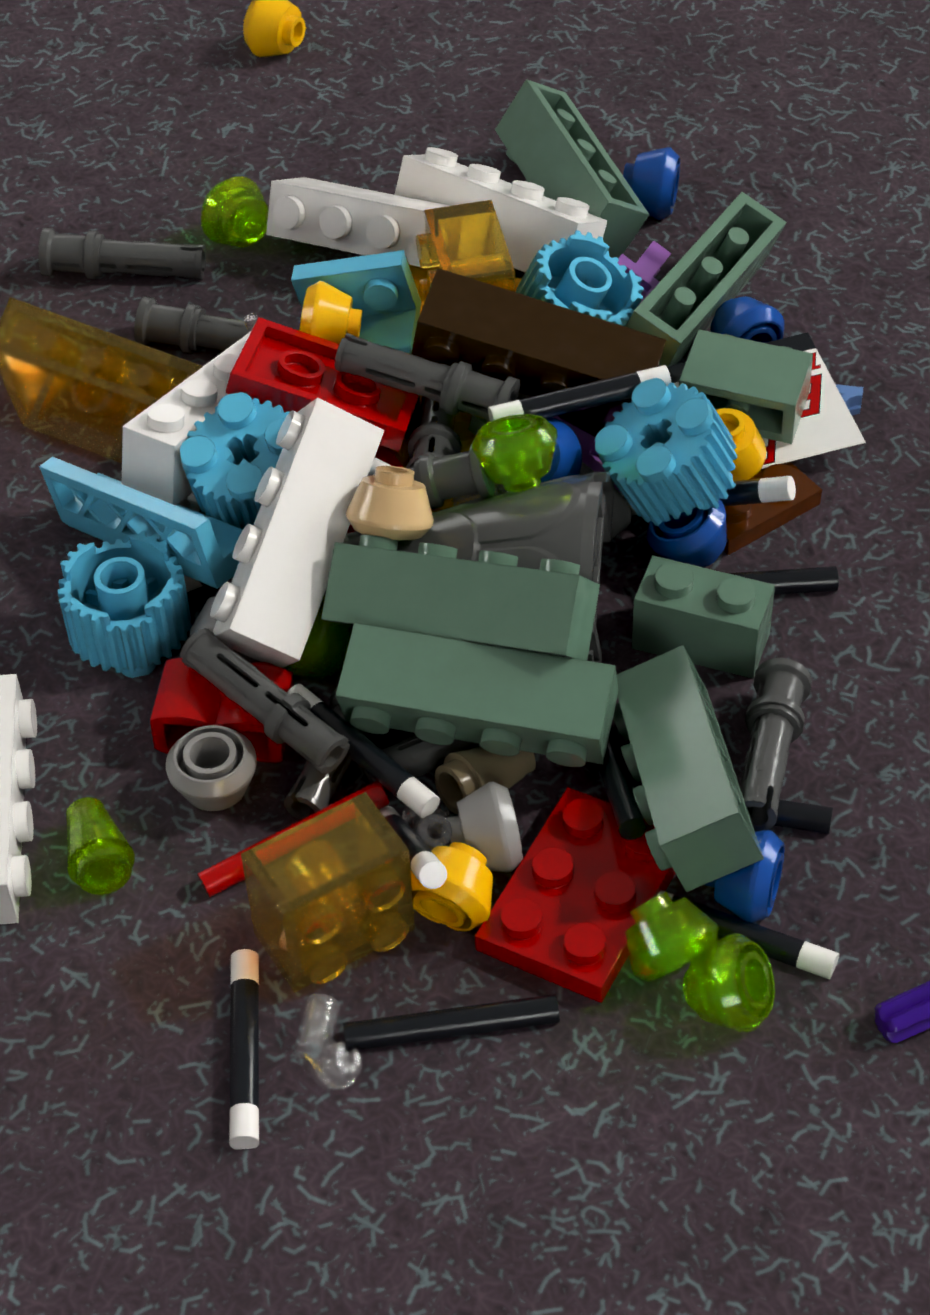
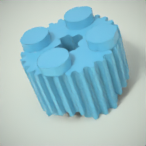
M576 230L573 235L569 236L567 241L565 238H560L558 243L552 240L549 245L544 244L541 250H538L515 292L626 327L633 311L643 299L641 293L644 287L640 285L641 277L636 276L632 270L626 274L627 267L619 265L617 257L611 258L609 256L608 249L610 247L603 242V237L599 236L595 239L589 232L584 236L579 230Z
M659 378L641 382L633 390L632 402H624L622 404L623 410L621 412L615 411L612 414L615 418L614 421L607 422L606 427L601 429L595 437V451L603 463V468L606 472H610V478L639 517L642 516L647 523L652 520L656 526H659L663 521H671L669 515H672L674 519H679L682 512H685L687 516L691 515L692 509L695 507L703 511L711 507L717 509L720 506L718 503L720 498H728L727 489H732L736 486L733 481V475L730 472L735 470L736 467L733 463V460L737 459V454L734 451L737 448L736 444L710 400L707 399L703 392L699 393L694 386L690 389L683 383L678 388L674 383H669L667 386Z
M243 392L229 394L219 401L218 406L215 407L214 414L206 412L204 414V422L196 421L194 423L196 431L188 432L189 438L180 446V456L188 482L201 511L205 515L240 529H244L247 524L254 525L261 506L260 503L254 501L257 487L269 467H276L283 449L276 445V439L289 411L284 413L281 405L273 408L269 400L260 404L258 398L252 400L248 394Z
M141 531L138 535H129L127 543H123L121 538L116 539L115 544L105 541L102 543L101 548H97L94 542L87 545L79 543L76 545L78 551H70L67 554L68 560H63L60 563L64 578L59 579L60 589L57 590L72 650L75 654H80L83 662L89 660L92 667L101 664L103 671H108L111 667H114L116 673L121 672L130 678L149 675L156 665L161 664V657L170 658L172 657V649L179 650L181 648L180 641L187 640V632L192 626L182 566L178 565L176 556H170L167 541L159 542L158 536L155 534L148 538L145 531Z

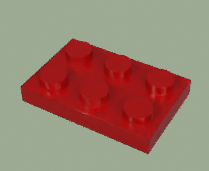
M258 317L230 373L225 392L226 394L246 393L252 400L258 398L260 404L269 400L273 408L281 405L284 413L292 410L298 412L318 397L385 430L379 447H387L399 451L419 395L380 384L358 375L355 376L337 371L335 369V358L339 344Z
M567 787L492 907L489 919L483 922L475 935L476 950L602 1003L648 923L656 896L661 890L666 891L675 872L672 867L664 871L659 869L649 849L645 833L635 840H627L621 837L609 802ZM645 821V824H646V831H645V832H648V831H650V830H652V829L655 828V827H654V824L651 825V826H648V824H647L646 821Z

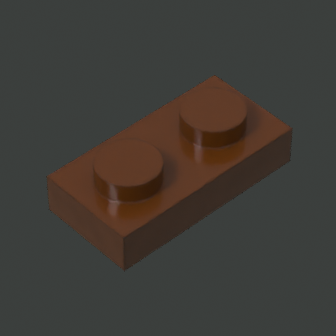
M791 462L774 464L761 469L749 480L792 476L796 488L795 498L789 501L726 506L727 543L723 551L730 555L820 505L822 489Z

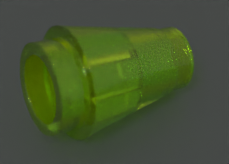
M85 797L74 801L67 808L65 814L67 820L68 874L73 882L90 894L104 895L115 892L123 887L131 877L135 861L134 851L99 799Z

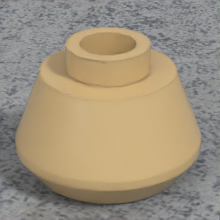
M397 466L376 467L375 476L364 477L346 510L347 519L358 533L385 537L392 540L420 539L429 531L434 522L425 485L414 480L413 470Z

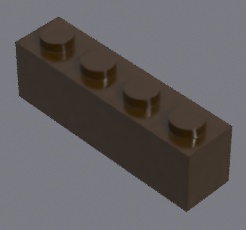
M438 268L417 321L411 354L451 366L454 362H466L472 364L474 372L503 381L508 377L519 379L520 393L536 396L658 367L666 339ZM632 398L580 410V412L599 417L605 422H611L615 419L612 414L615 411L621 412L623 410L622 404L624 402L631 403Z

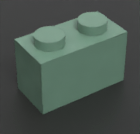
M698 329L681 374L679 386L683 383L686 384L688 389L692 386L696 387L699 393L703 392L715 409L732 408L744 412L753 420L762 438L792 444L810 391L813 353Z
M652 555L634 598L632 649L662 655L684 645L693 664L753 679L770 635L775 584Z

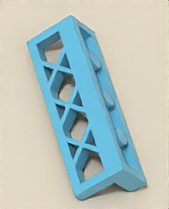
M51 457L39 466L60 519L68 526L100 540L107 541L110 544H115L116 539L120 538L123 543H127L129 535H138L141 531H145L148 538L155 534L158 536L159 542L164 540L168 542L170 556H176L178 565L182 566L183 575L216 589L234 576L239 561L233 559L232 555L243 529L180 504L168 503L123 485L119 480L99 472L95 474L55 457Z

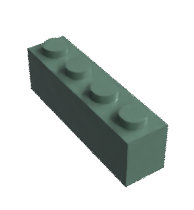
M526 79L495 129L507 148L506 155L518 165L526 178L525 181L540 185L545 189L543 196L556 201L558 197L582 201L589 205V214L608 220L603 242L610 247L608 249L609 256L611 258H619L650 214L567 93Z
M744 192L737 196L637 306L626 325L628 328L666 339L659 366H671L679 363L692 348L698 329L706 331L711 326L719 306L725 301L735 298L763 266L787 223Z
M360 535L359 545L338 542L334 544L322 620L353 628L354 623L579 660L587 661L600 584L579 575L581 566L579 564L543 558L541 559L539 569L517 567L519 557L486 550L479 551L478 561L457 559L458 549L425 542L419 543L418 553L397 551L398 541L373 535Z
M354 623L335 696L345 720L350 721L352 726L364 732L385 734L391 728L414 732L421 740L433 744L450 745L456 739L479 743L484 750L497 755L515 756L521 750L544 754L548 760L562 766L582 767L586 762L604 763L619 691L615 665Z
M684 645L617 674L619 691L617 697L619 703H616L613 719L625 742L630 741V743L621 746V750L636 783L642 781V785L633 788V794L648 826L654 824L655 828L645 832V837L659 869L664 871L672 867L685 891L688 892L763 860L764 857L708 691Z

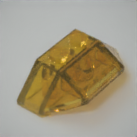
M11 297L0 319V373L22 425L119 463H122L123 426L203 367L202 365Z

